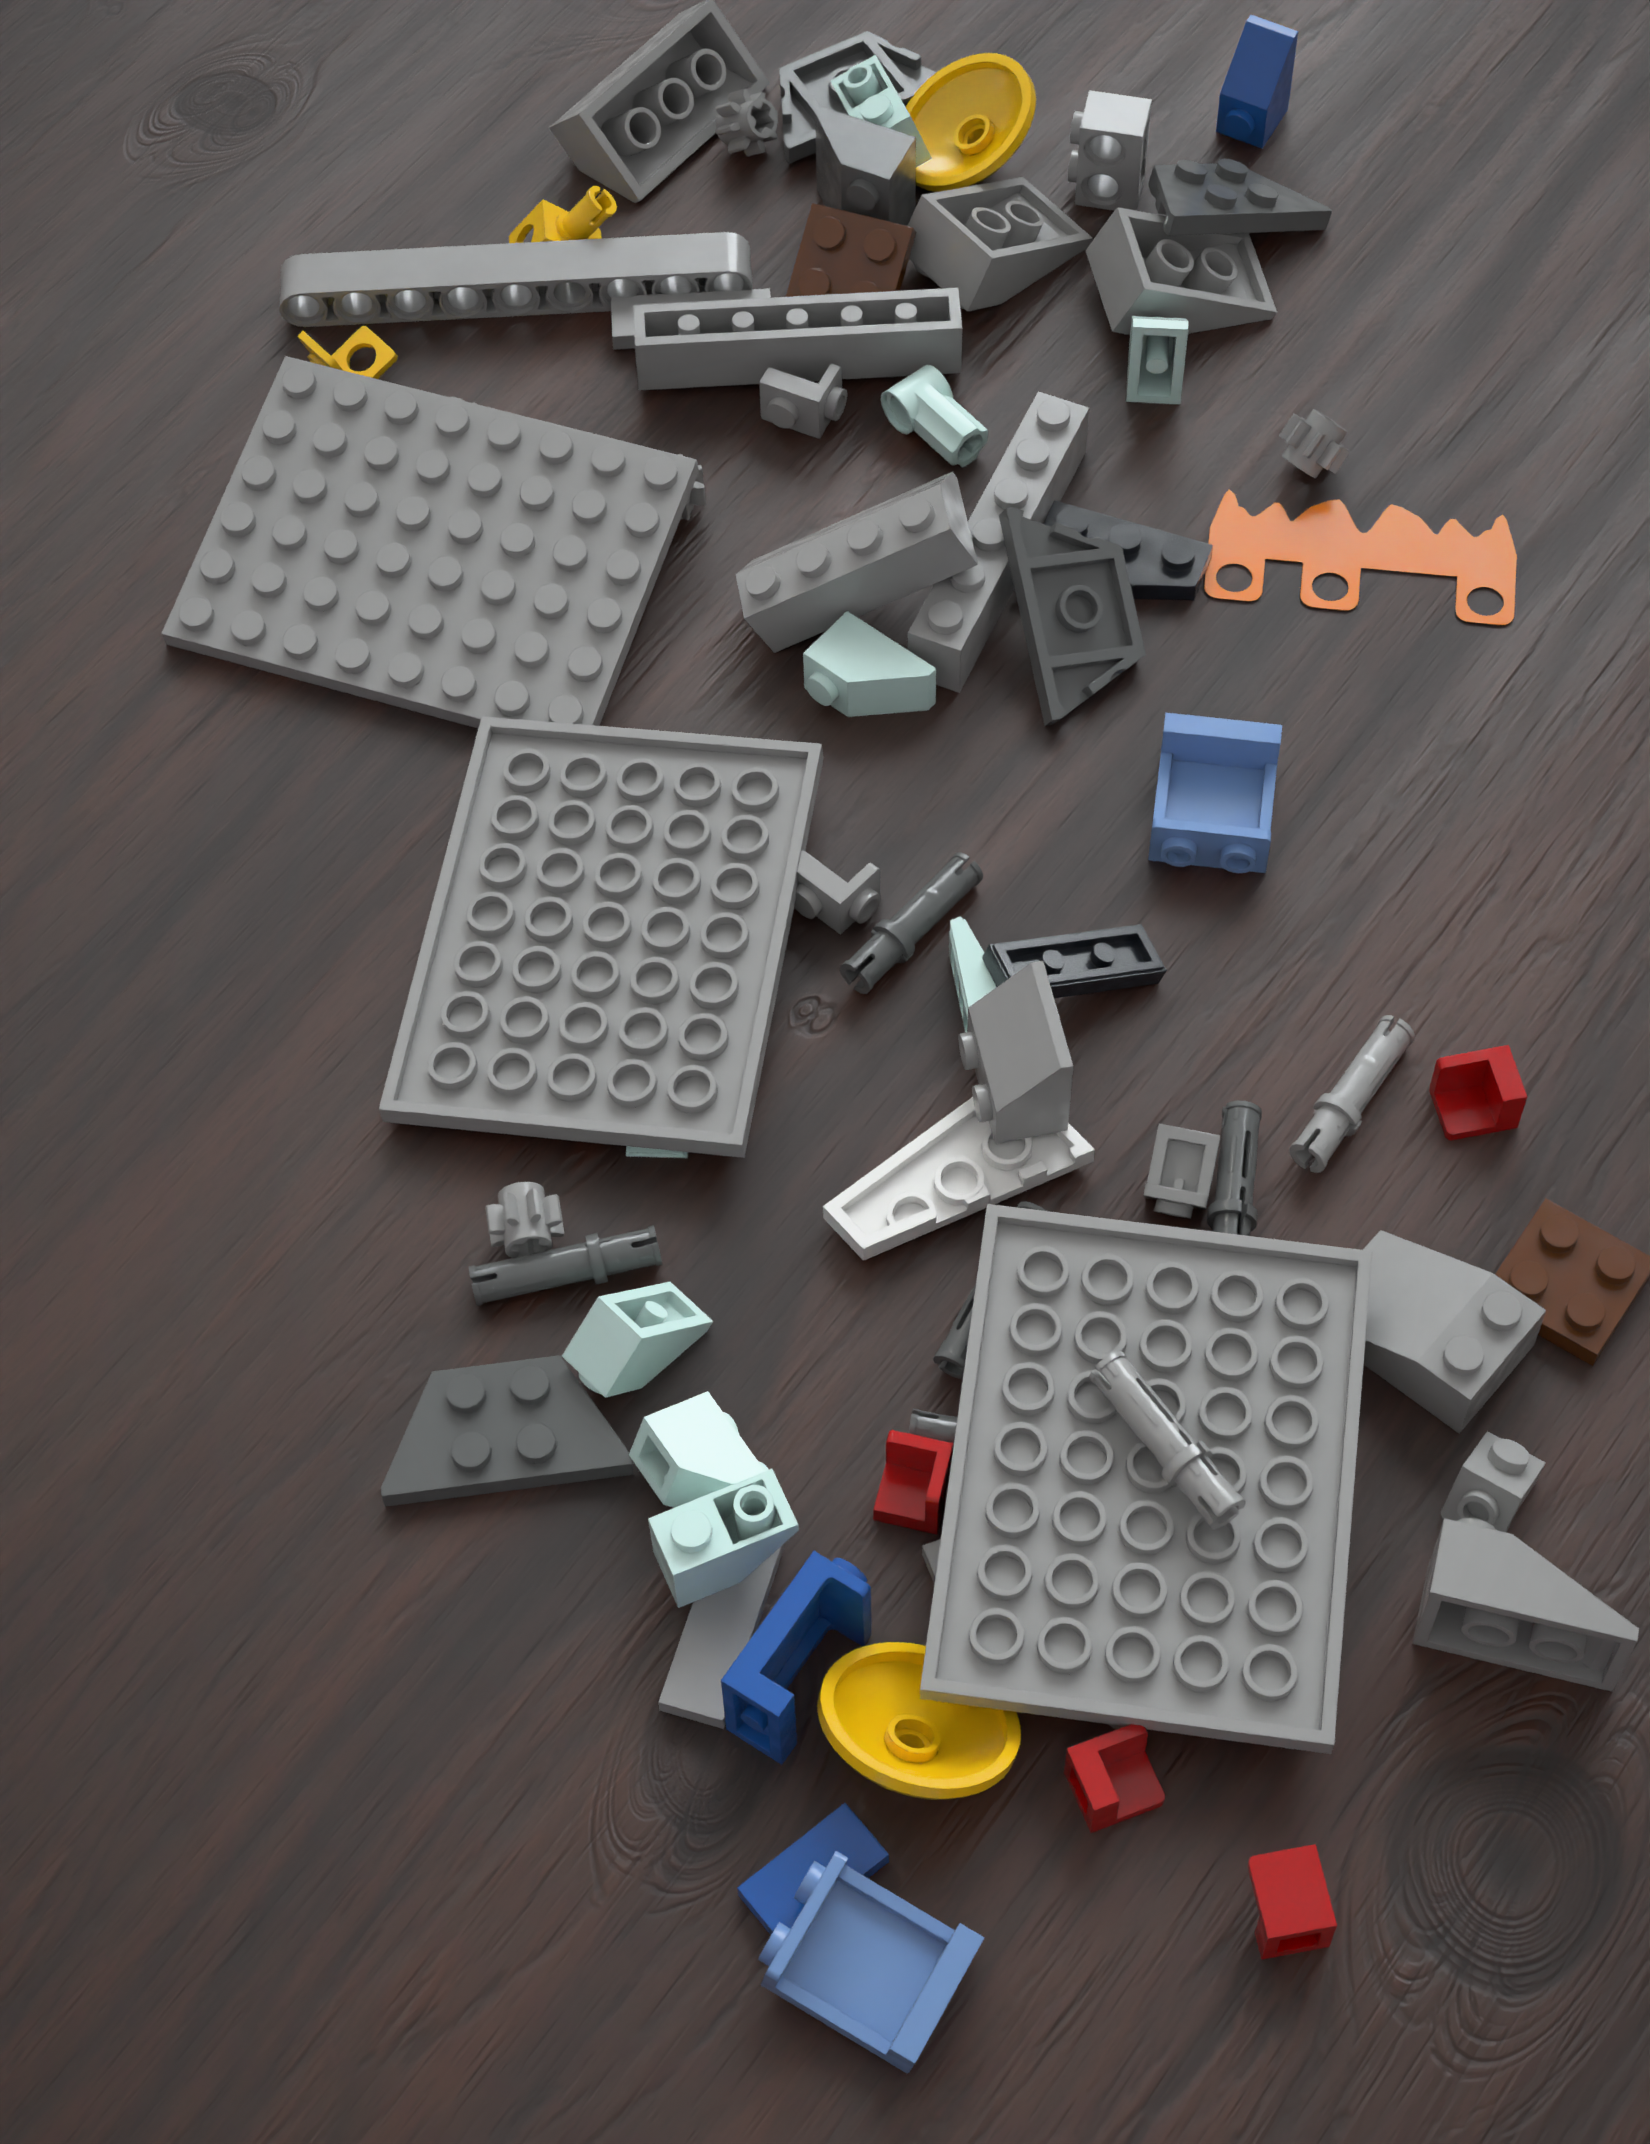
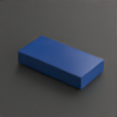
M844 1803L737 1887L738 1896L768 1933L772 1935L779 1922L791 1929L803 1909L804 1904L794 1899V1896L814 1861L827 1867L834 1853L838 1851L848 1857L847 1866L870 1878L889 1862V1854L849 1806Z

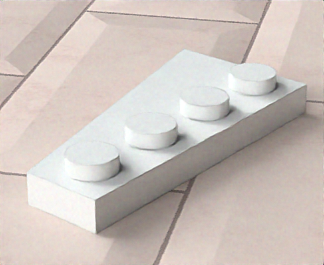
M972 1097L823 1206V1218L864 1261L985 1209L987 1204L994 1205L1094 1162L1095 1149L1069 1123L1068 1130L995 1144L989 1121H978Z

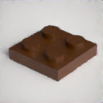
M812 203L786 297L900 291L916 237V231L913 227Z
M1545 1198L1495 1275L1546 1310L1538 1333L1539 1336L1594 1366L1649 1280L1650 1256Z

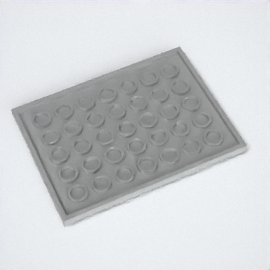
M285 356L161 634L166 644L475 728H479L481 716L599 726L699 473L697 459Z
M481 716L379 1106L383 1122L745 1158L796 901V890L799 884L797 870L801 851L806 850L824 759L822 744Z
M987 1204L920 1686V1699L1118 1726L1135 1724L1144 1726L1148 1730L1331 1754L1335 1742L1372 1251ZM1116 1351H1122L1137 1370V1373L1167 1406L1188 1435L1190 1434L1196 1443L1202 1441L1212 1452L1211 1461L1218 1468V1471L1246 1501L1244 1508L1238 1510L1240 1513L1233 1520L1218 1529H1212L1197 1510V1507L1182 1492L1178 1485L1171 1487L1162 1476L1163 1467L1156 1460L1153 1453L1138 1438L1105 1394L1103 1395L1099 1388L1089 1379L1091 1371L1097 1370L1095 1366L1103 1358Z

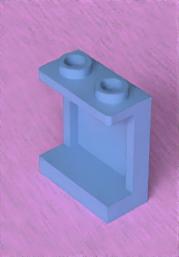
M1165 713L1148 860L1166 862L1169 865L1178 867L1196 865L1223 868L1233 873H1246L1249 871L1266 873L1271 843V822L1282 725Z
M836 1851L827 1867L814 1861L794 1896V1899L803 1903L804 1907L792 1928L790 1929L779 1922L758 1958L759 1961L769 1966L761 1986L908 2074L929 2040L984 1937L959 1923L956 1930L950 1928L847 1866L848 1857Z

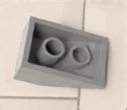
M1024 177L921 195L908 224L909 227H913L916 231V237L909 258L914 263L915 269L922 275L931 278L941 288H958L960 308L966 311L1003 304L1088 248L1093 239Z
M1117 207L1085 250L1112 332L1130 335L1132 316L1185 318L1189 321L1188 334L1270 320L1277 313L1249 233L1168 236L1163 230L1166 216Z
M1380 1230L1363 1249L1372 1251L1364 1365L1460 1434L1534 1346L1546 1310L1492 1272Z
M1444 1518L1426 1571L1412 1644L1613 1692L1637 1643L1639 1628L1513 1534L1497 1531L1494 1526L1479 1519L1463 1518L1455 1521Z

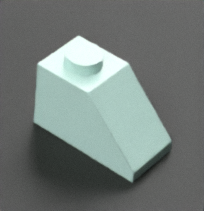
M1132 316L1126 402L1180 405L1189 321L1187 319Z
M848 611L803 653L804 688L818 703L824 706L831 705L847 717L927 711L936 703V668Z
M671 1282L599 1296L562 1357L579 1372V1378L585 1386L606 1398L643 1388L709 1330L713 1321Z

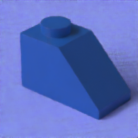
M1254 15L1249 16L1220 92L1216 132L1263 149L1288 110L1298 31Z

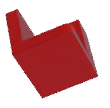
M1509 1045L1445 1056L1436 1061L1429 1091L1446 1139L1457 1140L1518 1128L1527 1100V1094Z
M890 1430L886 1441V1464L873 1509V1520L937 1535L947 1498L953 1443Z
M1130 1724L1067 1748L1064 1774L1090 1833L1159 1808L1164 1804L1165 1794L1145 1752L1148 1732L1144 1726Z
M1316 1844L1252 1856L1248 1862V1871L1260 1915L1255 1936L1261 1960L1330 1947L1337 1923Z

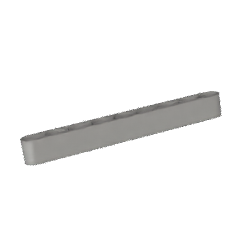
M730 232L299 254L286 259L281 265L280 314L283 319L295 326L318 327L611 311V297L752 289L751 253L749 243L743 236Z

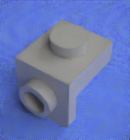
M832 363L818 384L768 367L759 382L761 419L772 422L778 427L789 428L818 439L821 438L831 420L837 421L841 417L847 401V390L842 388V367Z
M801 851L797 870L799 884L796 890L794 906L800 914L809 919H813L815 916L841 935L855 921L862 924L875 913L881 902L879 868L872 863H868L847 883L806 851Z
M1164 1124L1158 1125L1148 1180L1143 1194L1144 1198L1156 1200L1154 1212L1191 1219L1193 1208L1207 1209L1221 1138L1220 1135Z
M1487 1431L1463 1464L1441 1510L1442 1518L1455 1521L1463 1518L1479 1519L1488 1522L1497 1531L1507 1533L1516 1512L1536 1484L1546 1462L1529 1454L1519 1443L1509 1439H1501Z

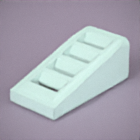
M960 916L950 920L949 958L964 1029L967 1032L968 1007L994 990L996 985L982 959L983 949L966 920Z

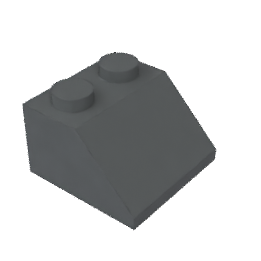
M819 106L815 112L817 191L824 205L908 226L915 210L916 137Z

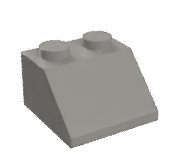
M1038 961L1030 963L968 1007L967 1032L958 1035L960 1055L964 1069H975L979 1085L972 1086L973 1102L978 1121H989L995 1144L1068 1130L1073 1063L1044 962Z

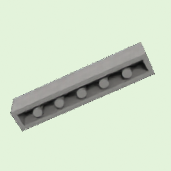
M958 288L633 305L639 390L759 384L768 367L809 381H820L831 363L842 367V379L909 376L925 365H932L942 374L961 373L962 319Z
M1039 391L1037 392L968 520L978 565L935 583L908 631V650L936 668V685L960 693L1015 589L999 515L1006 508L1015 507L1024 511L1023 517L1044 524L1054 500L1061 501L1086 453L1089 407Z

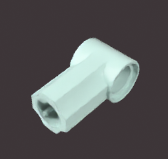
M925 365L881 394L880 399L883 411L894 428L902 434H909L915 431L951 465L958 464L962 468L977 458L978 453L987 443L988 430L953 399V393L947 380L932 365Z

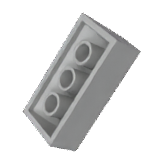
M705 0L680 12L552 124L549 129L579 171L636 203L641 201L716 133L718 113L715 109L716 106L729 103L728 93L746 88L750 95L763 91L770 82L715 1Z
M952 471L752 560L736 574L744 619L769 648L776 653L827 631L846 611L859 617L977 566L978 563L958 479Z

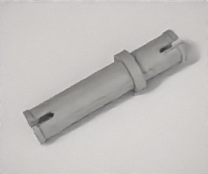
M1383 1016L1379 1020L1376 1029L1332 1091L1324 1093L1316 1101L1313 1107L1315 1109L1313 1118L1289 1149L1292 1159L1300 1167L1306 1169L1314 1156L1316 1159L1310 1166V1171L1314 1173L1322 1172L1344 1137L1352 1136L1356 1133L1362 1123L1360 1121L1362 1118L1361 1113L1404 1051L1415 1039L1414 1031L1404 1020L1399 1018L1397 1024L1390 1032L1388 1029L1394 1022V1016Z
M1116 1351L1103 1358L1095 1366L1097 1370L1091 1371L1089 1379L1099 1388L1103 1395L1105 1394L1138 1438L1153 1453L1156 1460L1163 1467L1162 1476L1171 1487L1178 1485L1182 1492L1197 1507V1510L1212 1529H1218L1233 1520L1240 1513L1238 1510L1244 1508L1246 1501L1218 1471V1468L1211 1461L1212 1452L1202 1441L1196 1443L1190 1434L1188 1435L1167 1406L1137 1373V1370L1122 1351Z

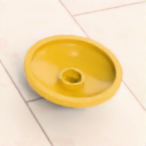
M997 53L971 55L942 68L915 92L914 96L907 103L906 109L932 159L916 168V185L918 187L941 192L972 186L994 174L1016 153L1028 133L1036 107L1034 84L1027 72L1017 61Z
M904 1642L871 1644L845 1654L830 1667L824 1677L818 1696L819 1722L827 1740L835 1751L855 1771L873 1783L910 1797L934 1800L970 1796L989 1789L1003 1779L1011 1769L1021 1739V1729L1017 1713L1014 1711L920 1699L925 1645Z

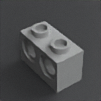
M1089 90L1084 112H1074L1070 133V143L1079 144L1078 150H1072L1068 169V182L1076 183L1075 205L1115 210L1117 207L1137 211L1146 174L1152 99Z

